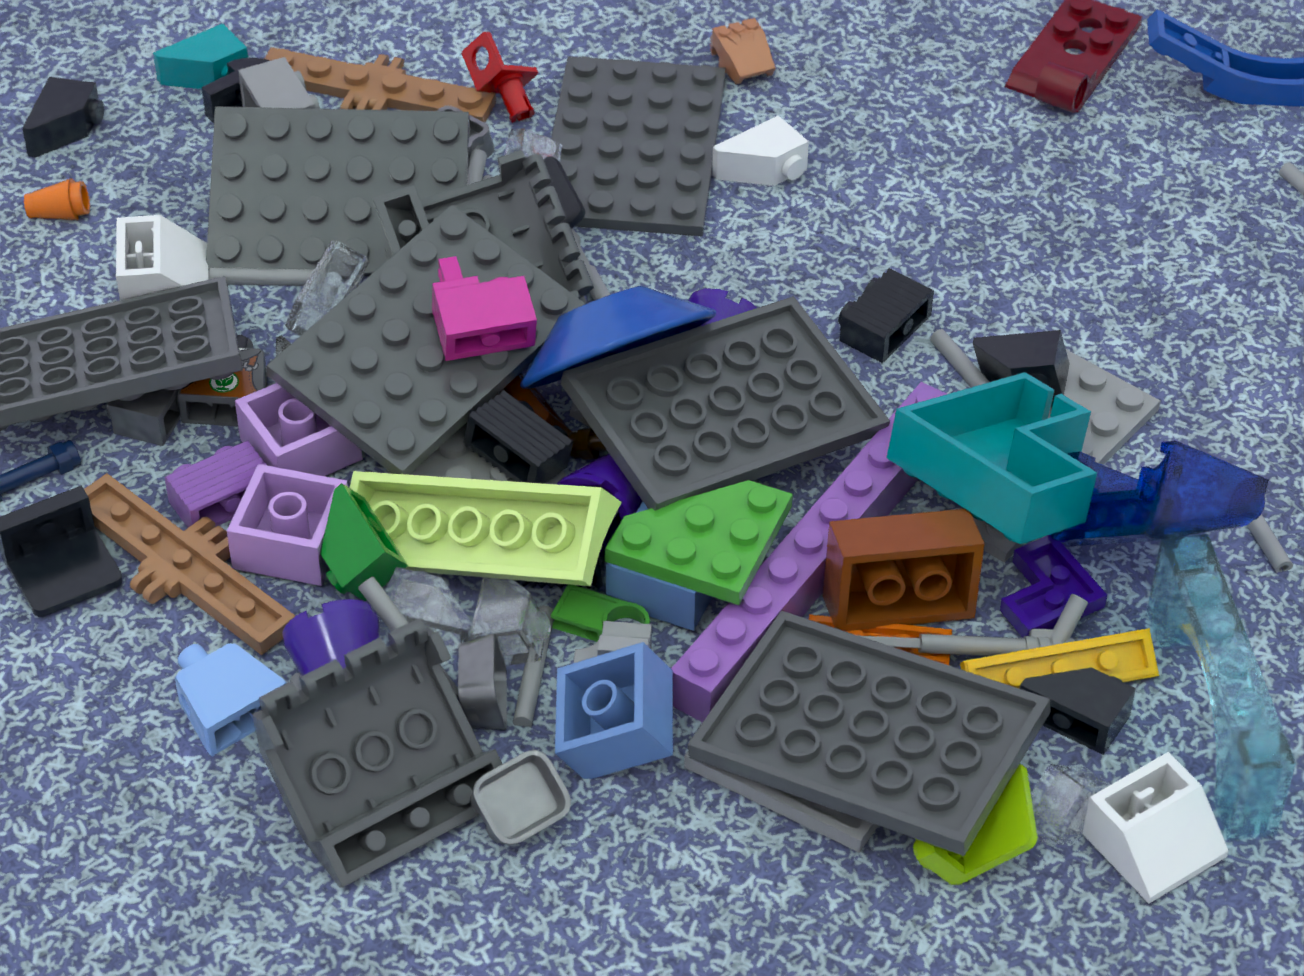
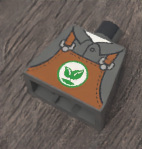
M237 335L243 370L234 372L231 376L220 380L207 378L190 382L187 386L179 389L177 395L182 423L238 427L235 400L266 388L268 385L265 352L261 349L253 348L252 341L246 336Z

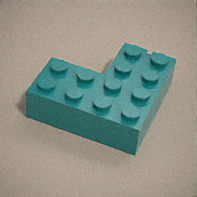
M1026 372L896 409L886 458L901 467L907 475L918 478L935 489L941 497L951 499L971 512L972 517L985 521L999 530L1006 539L1019 544L1028 543L1032 540L1085 523L1097 477L1096 471L1078 461L1081 457L1091 411L1063 394H1058L1054 397L1051 415L1048 418L1054 389Z

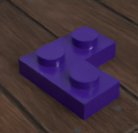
M1054 534L1047 535L1014 550L1012 563L1031 585L1001 598L1000 612L1022 638L1029 636L1031 629L1053 630L1071 594L1077 595L1088 602L1081 618L1105 608L1106 592Z

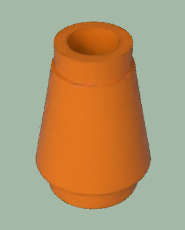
M71 178L33 191V193L25 194L24 207L28 218L78 220L80 215H86L90 212L89 193L83 181L75 182Z

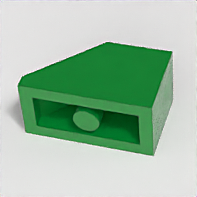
M342 483L336 487L333 493L320 554L330 568L326 575L331 584L344 595L350 592L366 601L367 599L358 589L363 582L374 577L380 586L383 587L404 570L408 564L366 499Z

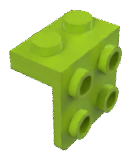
M1021 763L1019 764L965 856L915 839L913 850L918 862L925 869H930L949 884L960 885L1032 849L1037 843L1038 837L1027 768Z

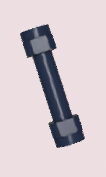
M71 440L63 443L59 441L47 447V455L1 474L0 502L3 501L1 496L3 493L58 470L63 475L74 470V467L81 465V459L74 443Z

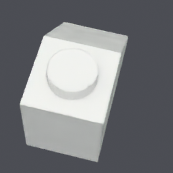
M776 116L713 146L712 176L717 180L772 186L787 179L795 180L807 170L809 141L780 116Z

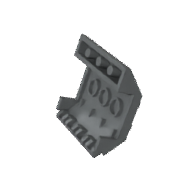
M523 150L498 157L500 175L422 200L419 198L415 184L373 198L393 255L447 208L453 205L587 304L585 295L594 286L584 261L575 260L581 253L568 223H561L566 218L555 187H546L552 180L544 159L539 153L527 157L524 155Z
M420 618L389 632L390 646L388 647L381 638H377L345 654L346 667L343 669L337 660H333L299 677L301 690L299 691L292 682H289L259 697L261 710L252 714L260 753L301 838L340 888L478 816L479 814L474 810L470 800L475 782L484 774L502 765L496 749L482 751L440 664L451 659V656L439 631L434 632L429 626L426 627Z

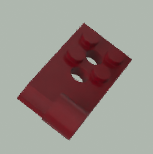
M1064 0L1014 66L1005 87L1034 97L1037 101L1072 113H1078L1140 28L1142 16L1095 0ZM1090 27L1095 30L1089 33L1083 31L1082 28ZM1067 49H1078V50L1082 51L1083 53H1081V54H1071V53H1068V52L1065 51V50H1067Z

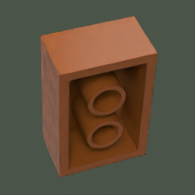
M966 509L829 521L822 596L832 618L834 628L842 631L873 629L892 624L913 625L975 618L985 543L971 512Z

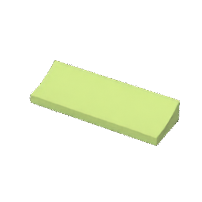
M353 471L350 489L366 499L408 564L402 571L591 586L594 570L603 541L622 503L601 487L361 471Z

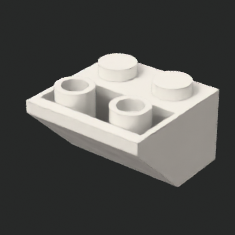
M161 215L117 218L116 280L120 300L209 280V270L206 262L207 243Z
M1169 752L1089 797L1083 835L1148 904L1225 859L1228 855V848L1202 785Z

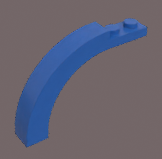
M1158 9L1147 19L1149 46L1160 55L1169 56L1185 64L1189 70L1195 73H1202L1204 91L1239 104L1304 107V57L1273 58L1248 54L1224 45Z

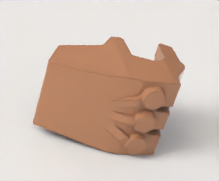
M755 18L743 20L742 24L739 22L728 24V28L725 25L712 28V35L710 36L711 54H718L719 67L726 68V73L735 84L742 83L746 78L762 74L767 76L773 75L775 65L766 35Z

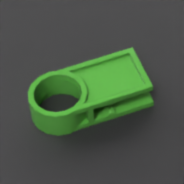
M569 584L551 613V618L555 619L552 628L595 642L599 640V635H602L603 621L631 618L643 624H650L648 612L636 603Z

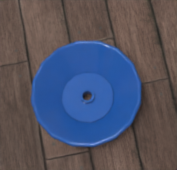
M645 286L629 288L575 308L557 319L523 377L520 387L522 389H530L560 381L563 371L694 329L714 318L716 311L712 308Z

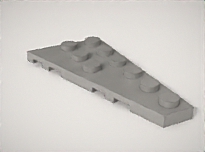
M1066 349L1070 365L1064 396L1091 411L1081 457L1078 461L1097 472L1159 410L1160 400ZM1052 400L1048 418H1050L1054 400ZM973 518L985 543L984 551L1005 563L1014 554V550L1023 545L1006 539L1002 532L985 521Z

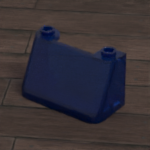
M1176 440L1161 443L1160 452L1166 454L1162 462L1155 468L1141 467L1139 479L1095 462V457L1081 451L1068 453L1069 456L1096 471L1097 477L1086 522L1061 532L1050 534L1052 539L1069 546L1157 541L1249 525L1262 514L1265 507V493L1269 480Z

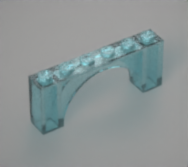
M1209 534L1161 539L1146 612L1159 648L1192 644L1199 658L1209 692L1215 729L1217 762L1213 801L1228 841L1277 835L1296 762Z

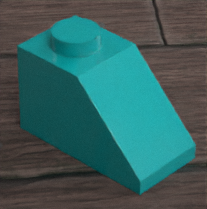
M223 23L153 52L157 81L161 85L202 89L201 87L228 75V62L248 58L247 47Z

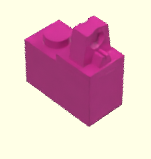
M456 256L438 259L440 267L438 269V277L440 282L432 283V312L445 361L535 346L537 318L524 276L512 278L498 277L488 282L479 283L478 276L463 278Z

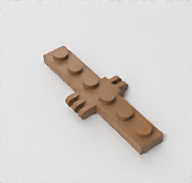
M271 47L264 58L272 61L285 57L294 72H301L306 91L345 98L340 109L387 110L389 107L398 110L437 111L444 106H454L464 112H469V115L485 123L496 104V93L477 92L476 88L406 75V70L401 69L404 66L403 58L394 57L390 65L387 66L389 56L379 54L374 63L366 62L365 65Z
M108 473L84 489L89 497L94 526L141 562L138 567L139 573L132 578L130 588L136 593L142 594L145 600L154 604L166 595L175 598L183 594L260 655H263L283 640V629L295 615L225 563L230 558L226 530L216 526L215 522L210 518L203 517L183 531Z

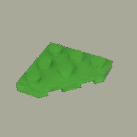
M747 480L681 499L655 511L653 508L626 515L605 548V562L739 605L792 508L793 494Z

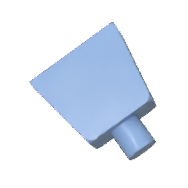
M228 643L210 654L201 645L192 644L186 647L178 657V664L182 668L175 676L179 703L211 757L255 732L252 714L261 710L259 697L286 684L279 675L237 644Z

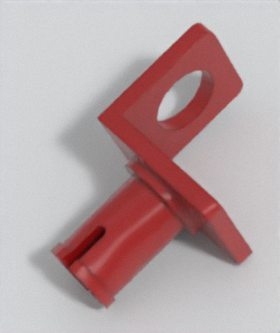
M482 32L462 51V57L477 92L500 94L512 123L516 119L521 121L531 118L535 114V110L530 104L524 86L539 74L537 68L504 65L491 33ZM481 47L486 48L489 55L488 64L483 70L479 69L476 63V55Z

